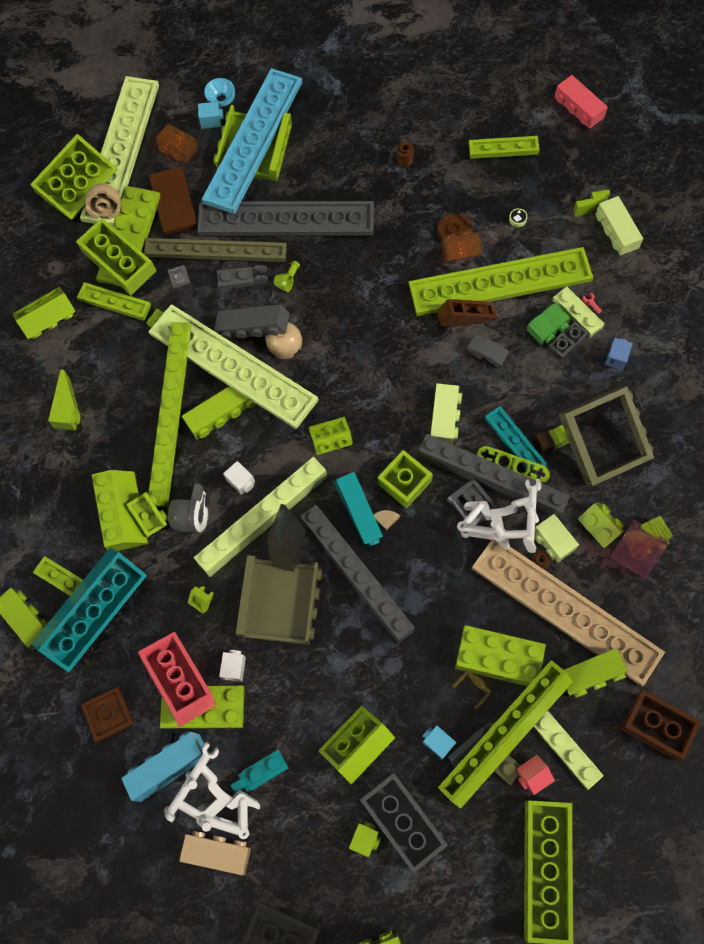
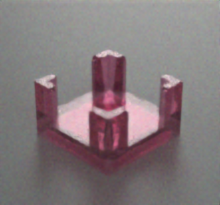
M633 519L622 539L613 549L610 558L646 579L666 549L668 540L661 535L656 538L641 529L642 524Z

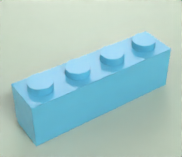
M186 732L175 743L164 746L157 755H151L146 758L145 763L131 768L127 772L128 774L122 777L131 801H144L195 767L203 755L202 746L204 742L200 734Z

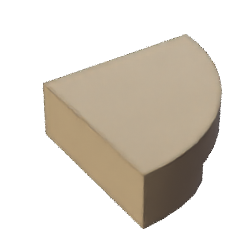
M383 510L375 513L374 517L376 522L387 531L400 518V515L393 511Z

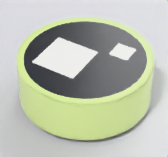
M522 209L511 211L509 216L510 224L514 227L524 226L527 221V213Z

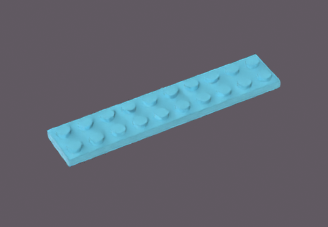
M271 68L202 198L203 204L233 214L236 213L281 125L283 114L288 112L302 84V78Z

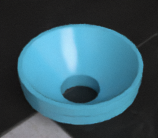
M217 78L206 85L204 93L209 103L218 102L219 107H223L233 101L235 88L231 81ZM225 96L226 99L223 101H218L217 97Z

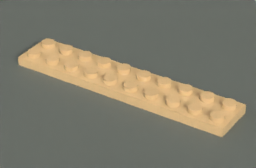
M491 540L472 567V570L595 655L599 656L618 648L629 671L625 675L640 686L645 685L665 653L511 547L505 550L500 546L499 542Z

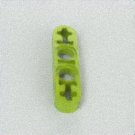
M483 446L477 452V456L484 458L482 453H486L489 450V454L496 457L495 463L500 465V458L507 456L509 464L505 468L519 473L517 471L518 464L526 463V472L519 473L526 477H529L532 465H534L533 470L535 471L543 469L545 477H540V483L546 482L550 477V472L545 466L489 446ZM486 458L487 460H489V461H491V462L494 461V460L491 459V458ZM531 473V477L529 478L536 481L538 479V476L534 473Z

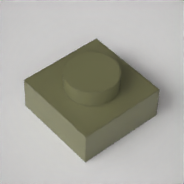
M508 755L494 772L509 785H512L519 775L516 769L521 765Z

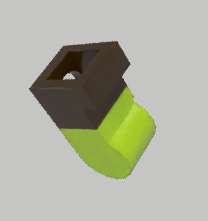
M562 425L553 430L536 434L533 440L540 456L569 443Z

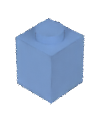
M614 338L605 365L623 370L633 343L628 342L626 339Z

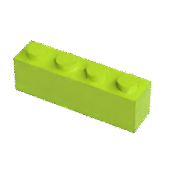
M229 386L182 415V418L197 440L206 437L213 429L222 427L229 419L238 417L245 409L254 407L256 403Z

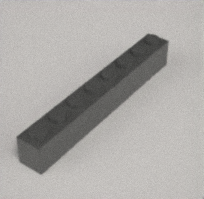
M426 434L419 448L418 458L470 481L475 479L479 485L514 500L529 496V491L525 485L526 480L530 481L531 486L536 484V481L429 434ZM541 483V489L537 491L536 509L550 516L555 514L560 519L570 495Z
M315 505L301 515L304 526L396 642L399 644L412 634L415 629L413 624L319 507Z

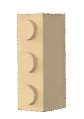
M193 831L192 835H185L179 862L245 875L251 847H246L247 842L234 840L232 844L225 842V837L213 835V839L205 838V833Z

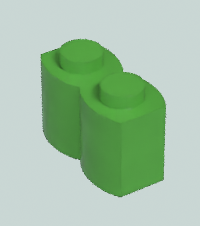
M554 303L528 324L527 331L540 345L544 343L549 344L556 337L555 334L558 332L563 333L569 327L570 317Z

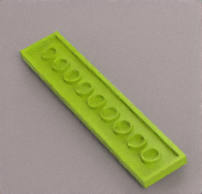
M584 247L413 280L409 281V288L416 316L436 313L437 309L447 299L491 302L592 282L593 275Z

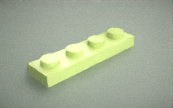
M548 711L533 726L586 790H589L604 776Z

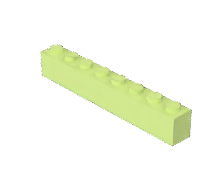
M312 457L194 557L196 562L211 577L327 478L326 469Z

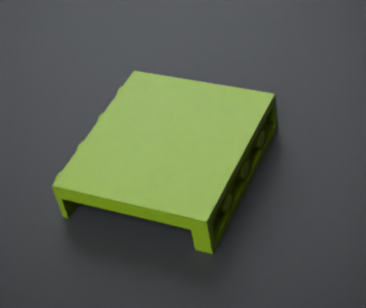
M231 105L229 112L226 113V124L222 127V139L218 141V153L214 155V164H216L217 169L247 115L235 112L234 105ZM283 114L281 125L254 178L278 181L292 126L291 114Z

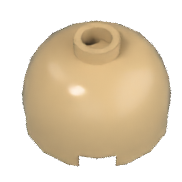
M104 183L92 186L87 191L85 198L86 211L98 219L100 216L108 217V219L116 217L120 213L121 198L118 191Z
M288 322L286 333L276 336L266 335L268 351L279 359L294 357V354L301 350L302 337L299 329L294 324Z

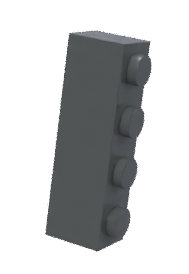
M281 304L218 311L214 331L227 340H231V338L245 339L251 336L262 337V335L276 336L286 333L290 313Z

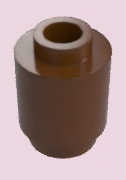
M402 142L397 146V163L401 167L407 168L414 161V146L409 142Z

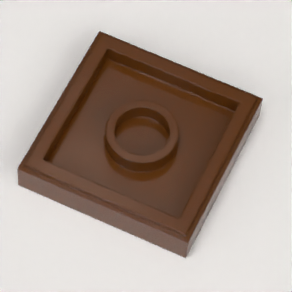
M116 687L80 704L95 743L135 725L120 687Z

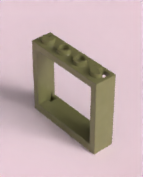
M619 386L558 413L586 485L594 486L654 458L652 453L653 447L647 440L646 429L639 419V410L634 406L633 394L627 386ZM619 397L641 455L596 475L574 416Z

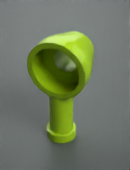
M292 261L287 273L275 276L274 285L283 291L289 292L293 285V276L296 270L299 269L300 264Z

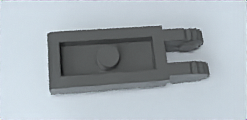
M256 265L253 268L217 271L218 288L223 290L268 282V277L257 274L266 273L267 267L265 265Z

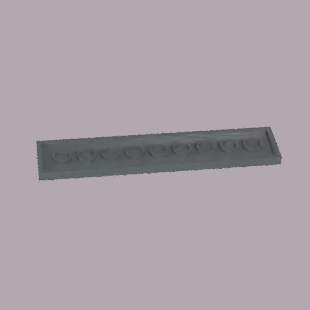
M241 201L235 214L200 202L197 232L199 236L374 235V201Z

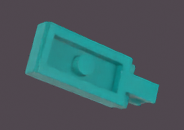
M277 750L243 770L238 775L240 780L233 783L231 787L234 793L244 788L247 792L253 791L288 770L289 767L280 751Z

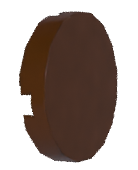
M447 214L438 223V237L446 245L453 247L461 246L471 238L472 223L463 214Z

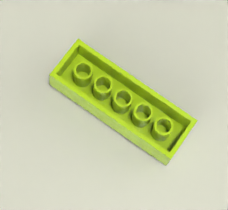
M525 801L524 940L528 943L573 944L572 803Z

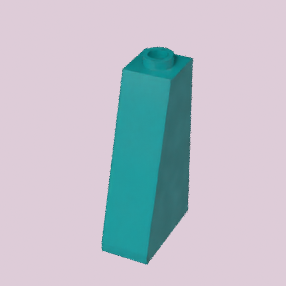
M352 472L336 479L333 483L363 545L368 544L370 547L379 543V538L383 537L355 473Z

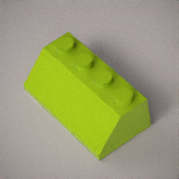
M109 470L92 474L104 547L107 550L111 547L116 551L148 544L146 534L126 505L139 497L135 472Z

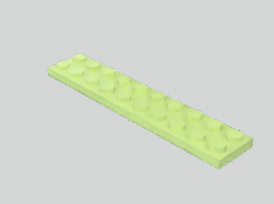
M125 77L101 151V155L118 168L105 184L114 187L118 191L121 200L125 188L129 184L158 91L159 83L155 80ZM86 205L83 207L80 216L82 222L95 224L103 218L113 227L116 217L108 219V217L100 216L98 219L86 211Z
M172 304L149 330L151 336L168 346L171 322H189L192 326L187 359L295 429L298 428L319 400L317 396Z

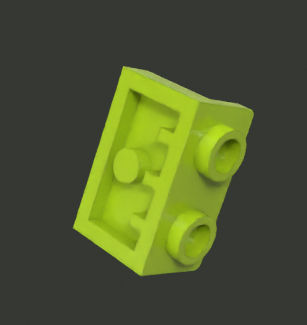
M345 417L309 427L317 455L353 444Z

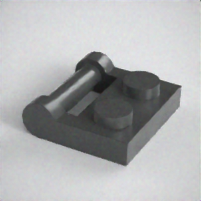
M475 479L446 499L464 519L468 516L469 512L464 509V506L458 500L461 496L466 502L486 501L490 509H498ZM483 516L476 525L484 521L486 518Z

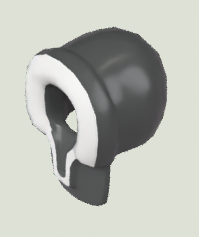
M194 484L191 500H172L169 504L167 521L174 531L201 533L205 529L208 520V509L205 506L206 493L201 484Z

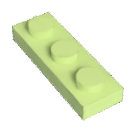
M568 287L553 297V301L573 321L588 332L589 337L604 327L605 323Z

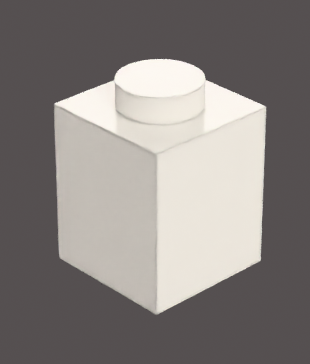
M238 461L223 473L225 479L241 495L244 492H249L254 486L255 480L253 476Z
M229 650V653L223 652L219 675L222 680L242 682L246 657L241 654V651Z

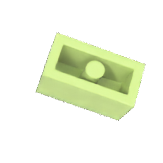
M555 514L535 527V540L539 544H543L546 548V553L557 563L575 551L579 546Z

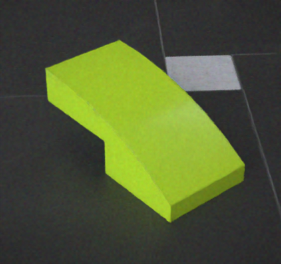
M610 191L592 192L590 199L576 201L573 210L574 216L586 215L597 210L599 203L608 200Z

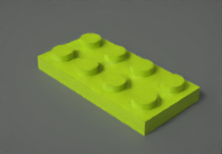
M207 686L213 695L216 706L178 727L162 698L160 728H243L244 686Z

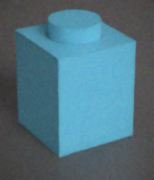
M218 102L198 104L201 129L221 127V120L224 119L223 109L219 108Z
M438 726L434 729L429 727L422 736L425 738L423 744L441 760L456 743Z

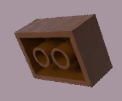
M641 690L637 692L620 730L675 761H682L688 753L701 721L647 691Z

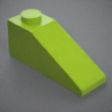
M60 370L48 421L54 428L76 430L77 424L80 423V413L70 378L64 370Z

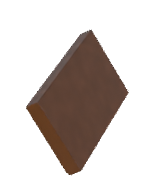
M178 167L150 174L152 190L159 192L161 195L157 210L164 235L198 227L183 168Z

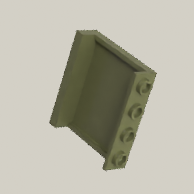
M247 555L236 635L240 638L309 645L310 640L314 639L315 628L312 627V620H316L317 608H314L315 600L319 599L320 588H316L317 580L321 581L322 569H319L318 562H315V565L260 560L256 559L255 556Z

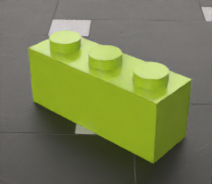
M10 588L0 596V614L23 643L34 651L36 648L31 643L48 622L45 619L41 620L37 616L39 611L32 604L30 606L25 601L27 597L21 590L16 591Z
M618 648L564 670L573 681L567 688L569 696L575 695L576 698L587 694L586 690L591 687L597 690L607 686L606 681L611 679L614 682L626 678L625 674L629 672Z

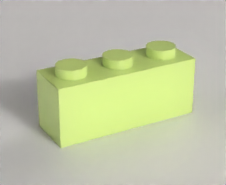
M619 196L599 203L596 218L599 222L601 221L605 234L612 241L613 248L618 251L619 255L638 249L643 241V237Z
M436 384L431 436L453 445V439L458 437V428L455 427V421H459L460 410H457V404H461L462 393H458L459 386Z

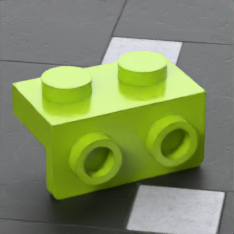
M145 492L126 505L146 536L149 537L168 524L166 523L167 516L164 511H159L155 506L158 502L152 493L148 495Z
M598 502L594 503L578 520L601 546L606 548L618 536L623 534L625 530L623 529L624 525L617 518L614 519L609 514V508L605 504Z

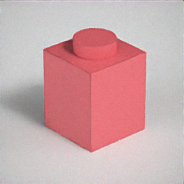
M535 755L516 769L520 775V778H518L519 783L525 790L529 789L533 795L555 781L548 766L538 755Z

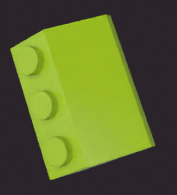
M58 287L14 312L13 316L26 337L34 339L42 334L41 331L57 326V322L60 320L71 318L76 311L65 293Z
M361 705L318 751L352 784L395 737L382 722Z

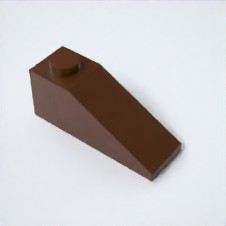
M447 299L437 309L441 326L458 327L491 321L497 318L493 302Z

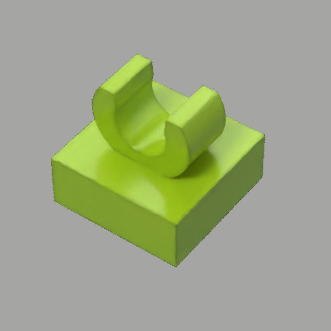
M195 586L190 592L188 604L204 614L209 608L213 592L207 595L204 593V586L200 588Z

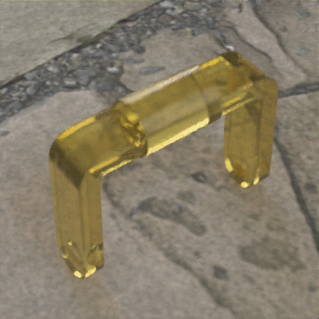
M466 671L452 687L455 689L468 676L480 690L482 689L486 693L474 707L477 710L491 692L480 677L474 676L470 671Z

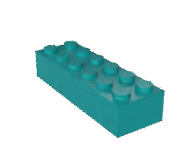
M110 547L31 644L43 655L67 672H70L147 575L122 554Z

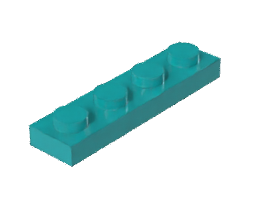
M501 406L485 416L487 423L514 456L546 467L547 463ZM524 462L520 463L527 470V464ZM532 465V469H531V472H530V474H529L530 476H531V473L536 474L537 472H539V471L533 470L534 465Z

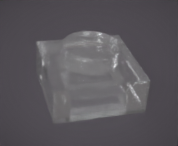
M185 265L167 270L173 289L190 284Z

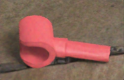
M588 293L589 299H586L585 296L582 297V302L586 306L591 305L597 313L602 311L593 300V293Z

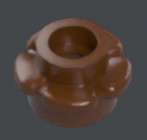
M537 551L536 554L532 555L531 561L542 569H547L551 562V557L545 551Z

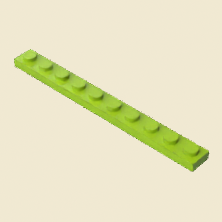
M171 322L149 494L152 493L158 502L155 505L156 507H168L192 326L189 322Z

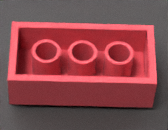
M175 632L138 651L142 663L178 727L216 706L213 695Z

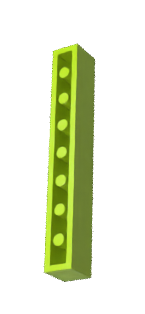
M552 660L545 666L440 784L438 788L451 802L460 809L571 685L573 681L569 675Z

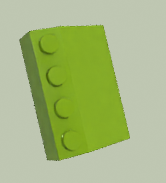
M76 134L30 185L46 202L72 220L85 206L87 191L96 184H105L118 168Z

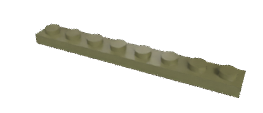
M146 238L144 255L156 258L286 262L287 244L276 242Z

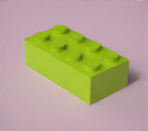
M103 218L76 241L81 251L130 295L156 272L152 261Z
M465 625L455 669L529 686L541 672L546 644Z

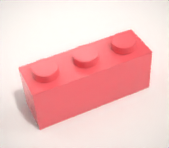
M573 75L560 83L556 88L554 96L556 100L564 105L571 114H574L589 129L605 117L608 106Z

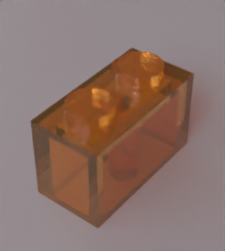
M167 124L156 137L158 148L161 152L168 153L177 161H182L186 164L198 150L195 138L170 124Z
M473 230L462 232V236L457 237L456 234L446 235L445 239L441 241L445 263L483 254L479 232L473 233Z

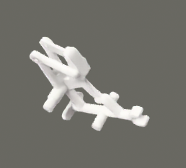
M537 479L534 486H531L530 481L526 480L525 485L529 491V496L514 500L511 505L503 508L490 509L486 501L465 503L464 509L471 512L464 521L459 522L457 525L461 535L464 538L470 536L495 540L505 550L510 547L508 539L523 538L527 551L535 553V523L539 521L536 513L537 491L542 486L540 480ZM525 506L528 513L527 530L506 531L502 516L516 513L518 507ZM483 516L486 520H492V528L477 526L476 524Z
M206 742L202 746L203 755L194 769L186 772L185 783L170 806H166L164 809L165 818L173 822L177 809H180L195 818L197 824L204 831H209L213 827L239 835L241 839H246L249 836L247 806L260 809V804L256 799L242 791H238L231 797L218 786L216 775L206 764L210 758L214 759L217 757L219 749L215 748L212 753H208L207 749L210 745ZM201 773L208 780V788L217 799L207 808L199 806L196 809L183 800L190 789L197 787L196 780ZM225 806L231 810L238 807V823L215 815Z

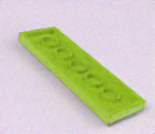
M126 186L121 200L120 213L116 216L113 228L143 253L146 238H148L161 195L159 192ZM99 268L96 277L98 282L120 286Z

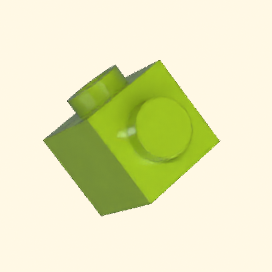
M364 821L363 825L359 823L349 849L369 857L372 849L377 850L381 840L378 837L379 832L375 830L376 826Z

